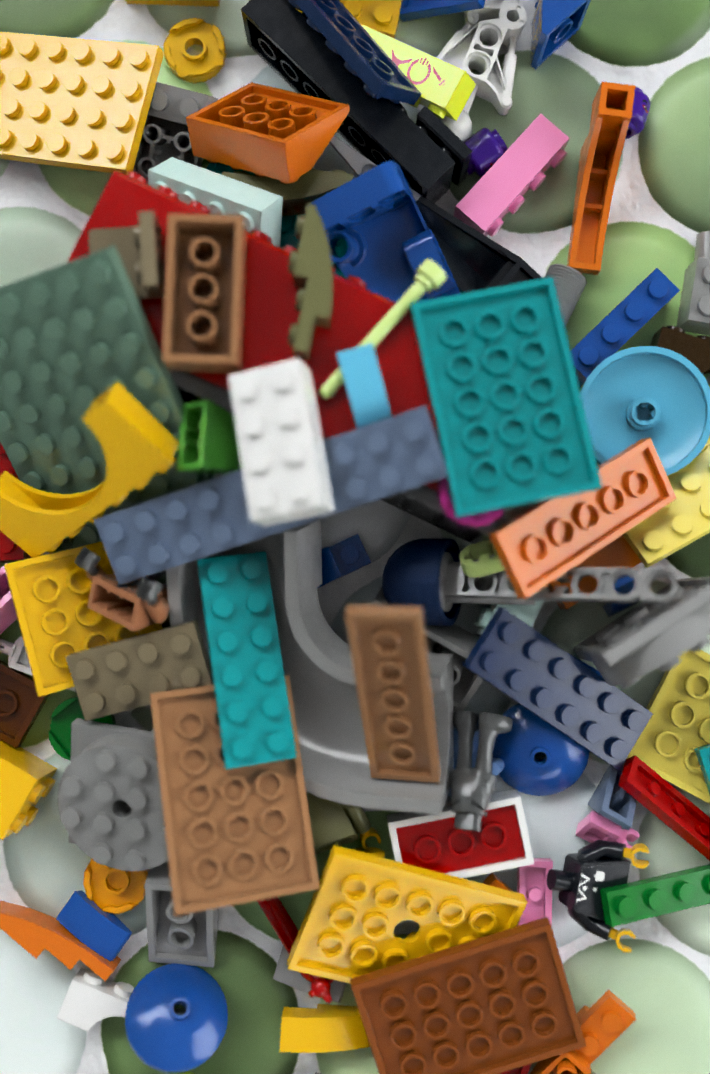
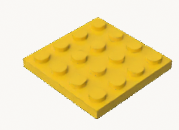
M102 542L4 564L38 697L75 687L65 656L163 629L161 623H155L140 630L132 631L87 607L92 582L87 577V571L75 564V559L83 547L101 557L97 565L101 566L106 574H115Z

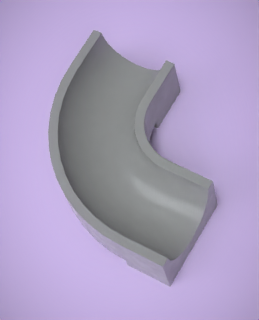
M321 519L199 558L206 559L266 552L284 675H290L306 792L345 805L441 815L451 790L449 786L450 772L454 770L453 654L428 653L441 766L439 783L371 778L350 645L344 642L331 629L321 611L318 600L317 587L322 584ZM198 559L166 569L171 626L197 619L210 662L197 569Z

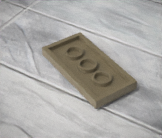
M197 619L65 656L85 721L150 705V693L213 685L211 665Z

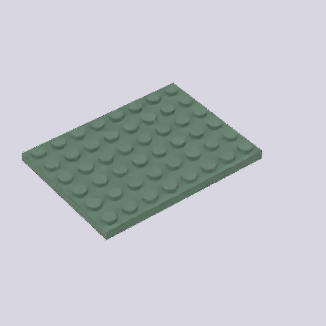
M115 245L0 286V442L21 482L50 493L75 494L93 489L105 480L106 460L103 449L95 434L82 418L93 400L117 381L179 441L180 422L183 421V401L170 371L162 362L160 348ZM177 449L174 455L176 462L167 472L163 474L160 472L155 473L143 489L137 491L134 488L119 506H109L102 516L215 478V475L177 471ZM88 521L74 538L70 539L68 536L64 538L56 551L59 552L102 542L95 523Z

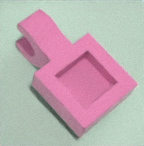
M593 810L578 823L575 834L590 843L604 840L626 844L627 848H632L633 846L629 845L626 840L633 843L640 836L632 828L622 830L621 826Z

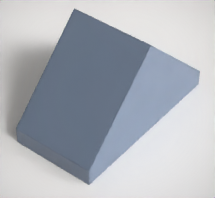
M609 765L588 805L597 813L629 830L632 826L637 800L618 785L624 767L622 766L620 770H617Z

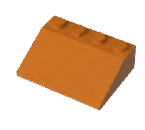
M251 82L187 116L186 122L193 156L207 159L210 163H221L235 170L242 169L252 172L259 177L266 176L277 179L283 184H290L298 181L300 176L312 170L349 114L350 107L348 104Z

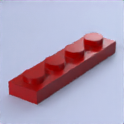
M636 755L626 759L618 785L710 861V817Z

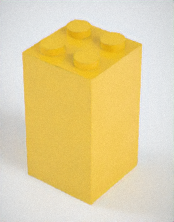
M0 740L1 840L12 833L17 834L24 825L28 827L39 811L35 806L40 797L45 798L53 788L56 780L52 777L57 768L21 747L15 748Z

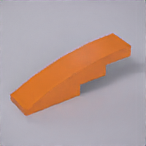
M0 901V928L36 959L46 949L70 970L79 960L82 961L104 981L108 979L121 961L118 956H116L114 961L105 959L77 939L54 917L28 907Z

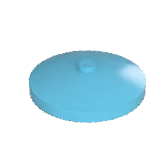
M637 346L616 352L603 360L591 372L581 389L580 394L594 454L599 465L637 441L651 438L668 476L692 462L702 451L709 439L710 387L700 370L690 360L675 351L657 346Z

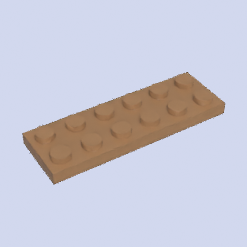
M348 604L344 614L371 778L439 783L441 766L423 607Z

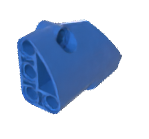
M394 161L382 163L310 203L315 205L323 222L332 262H335L346 278L349 275L358 277L367 284L366 289L370 290L371 293H376L397 303L414 284V277L417 275L416 269L425 259H430L445 272L447 279L437 290L433 289L430 293L425 292L417 302L461 294L435 235L430 228H427L400 165ZM340 239H345L348 245L347 252L343 257H338L335 252V245Z

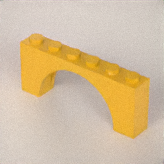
M118 381L93 400L82 418L95 434L103 449L106 460V478L101 484L81 493L56 494L31 487L13 477L6 470L0 474V531L32 558L41 556L46 551L49 554L53 553L61 545L64 538L67 536L70 539L74 538L83 529L85 523L88 521L95 523L94 520L102 517L106 508L111 505L113 507L119 506L127 498L130 491L134 488L140 491L150 482L155 473L160 472L163 474L167 472L176 462L174 455L178 449L179 441Z

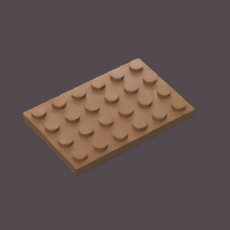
M290 675L284 676L297 758L227 770L224 767L213 685L150 693L175 916L320 889Z

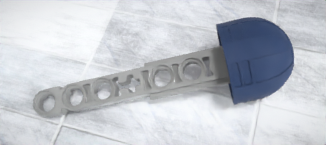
M439 538L416 539L403 544L389 557L382 575L384 596L390 606L423 607L424 624L436 626H452L458 618L461 603L535 605V601L632 603L640 600L644 604H665L673 601L680 589L677 578L668 569L640 568L639 573L631 568L573 567L557 578L559 582L570 583L568 576L573 575L571 579L572 594H568L569 589L567 586H556L552 593L545 586L526 599L518 598L516 592L510 589V580L506 571L490 574L494 580L493 586L490 590L482 592L477 588L479 577L468 578L464 574L459 559L460 550L454 539ZM585 576H594L598 580L597 589L591 594H584L579 590V582ZM623 576L631 577L635 583L632 592L626 595L618 594L614 588L617 579ZM658 577H667L672 581V589L666 595H656L651 590L652 582Z

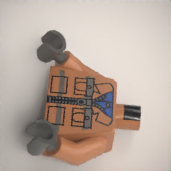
M83 547L75 559V564L87 571V577L92 582L88 608L132 631L140 630L155 623L160 624L166 620L169 614L167 584H162L145 576L119 585L115 574H106L103 568L97 565L101 557Z

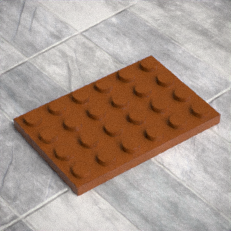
M548 917L350 979L351 988L379 1074H500L586 1046Z

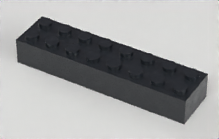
M250 0L241 9L248 45L297 93L349 105L350 112L337 132L360 154L377 166L387 161H394L400 165L409 187L434 204L450 189L455 161L451 152L444 146L439 147L431 139L428 130L422 124H415L408 117L405 108L400 103L396 104L383 97L375 99L369 95L363 88L365 83L361 78L353 75L345 68V60L342 56L327 47L325 44L326 38L323 34L308 25L306 22L308 17L304 12L300 13L288 0Z

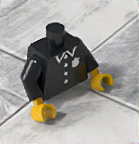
M597 840L581 848L578 853L568 854L565 857L563 870L550 869L547 874V886L549 890L559 891V901L568 907L569 916L584 930L607 941L610 938L615 940L619 950L628 953L632 951V948L621 944L619 939L625 934L636 939V936L628 928L616 930L614 927L605 924L600 889L626 884L631 862L637 868H646L649 865V861L639 860L634 854L639 851L649 853V848L642 843H637L632 848H627L626 844Z

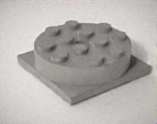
M710 576L677 579L680 589L673 601L665 604L640 603L574 646V652L579 659L593 662L607 685L617 686L620 684L622 689L630 687L639 681L641 676L658 668L661 672L673 668L680 662L678 658L680 655L688 650L691 652L698 651L710 643L708 638L710 635ZM672 583L655 594L659 596L668 594L672 589Z
M76 718L71 724V763L61 777L57 796L60 818L69 834V843L76 844L98 864L118 870L143 871L157 867L164 862L168 863L154 732Z

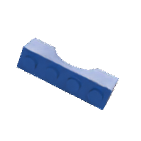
M658 268L645 278L571 350L579 388L603 360L616 353L680 291Z

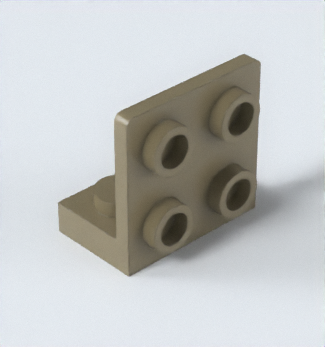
M154 211L139 212V226L89 230L90 254L115 245L138 299L165 298L162 227Z

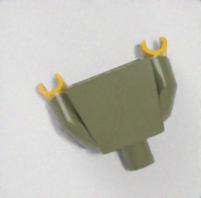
M306 792L315 855L331 850L333 845L342 846L359 838L362 847L368 851L369 848L365 840L369 836L376 837L378 843H381L378 832L371 827V823L362 807L341 804Z

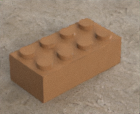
M168 214L162 362L171 372L239 373L243 370L248 234L243 216Z

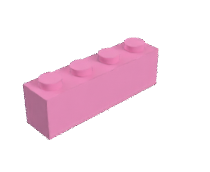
M540 113L455 206L453 216L481 234L493 237L504 224L503 217L508 212L514 214L525 201L524 194L529 189L535 191L546 178L545 171L550 166L555 169L567 155L564 149L569 141V137Z

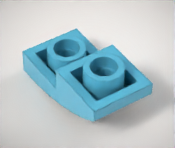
M369 343L336 353L356 427L360 428L392 417L373 344Z

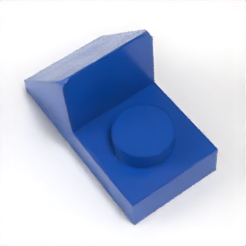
M358 534L322 549V584L317 589L371 564V560Z

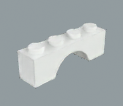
M81 968L72 979L57 1019L88 1031L102 1019L114 1016L125 1017L127 1004L134 987L126 982L120 981L116 983L109 979L104 981L91 969L85 970ZM173 1007L177 1015H183L186 1012L185 1008L177 1009Z

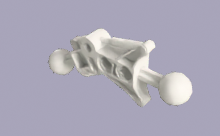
M485 0L484 8L464 11V27L456 31L436 57L465 70L476 84L457 121L447 116L441 120L463 142L471 137L472 122L468 113L475 96L492 103L497 112L502 116L507 115L512 106L511 97L517 55L515 54L516 42L527 20L526 10L519 4V0ZM482 42H488L491 46H485ZM501 45L509 46L508 53L504 56L503 71L497 57ZM470 69H475L479 71L480 74H473L470 71Z

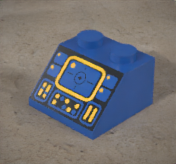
M538 0L536 2L531 38V66L534 69L540 66L580 29L591 0Z

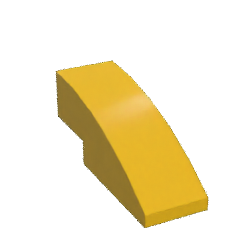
M317 1004V1009L283 1007L279 1052L324 1053L371 1047L358 1006Z

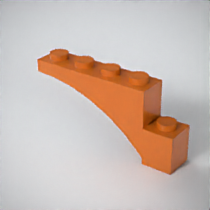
M601 82L593 100L589 133L580 151L567 266L576 269L580 273L598 275L601 271L613 190L628 126L632 118L635 94L634 85Z

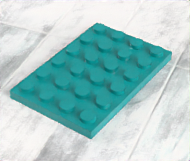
M553 277L411 303L412 321L437 436L447 468V482L455 519L596 491L602 488Z

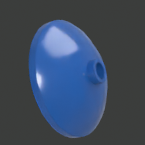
M519 703L510 707L502 714L513 719L511 731L499 734L493 748V758H501L505 763L504 769L498 774L504 782L525 794L547 796L564 791L580 778L587 766L590 751ZM537 752H543L546 754V757L538 760L534 755Z
M176 963L158 967L143 977L130 995L125 1012V1031L134 1053L149 1067L166 1073L186 1072L206 1062L219 1047L228 1022L227 1002L218 982L208 972L197 966ZM178 1004L183 1005L186 1012L183 1015H177L173 1007Z

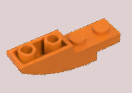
M608 990L590 1008L584 1005L577 1013L586 1046L538 1061L530 1074H591L590 1064L636 1020L635 1012Z

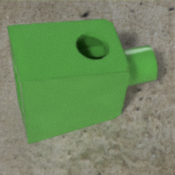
M210 400L182 404L183 421L180 422L177 471L222 474L241 469L234 415Z

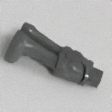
M455 711L453 726L458 731V760L456 769L451 770L449 776L453 803L451 812L455 813L454 828L480 832L482 817H487V812L485 811L488 808L492 794L496 791L497 778L495 775H492L495 740L499 734L511 731L513 719L488 712H480L478 715L471 711ZM479 730L476 765L472 767L474 734Z

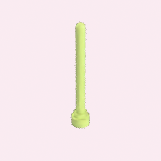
M425 259L416 269L417 275L414 277V284L357 347L372 343L375 349L410 310L411 303L417 302L425 292L430 293L433 289L437 290L447 279L445 272L432 260ZM340 366L320 387L319 394L322 398H331L343 385L344 380Z

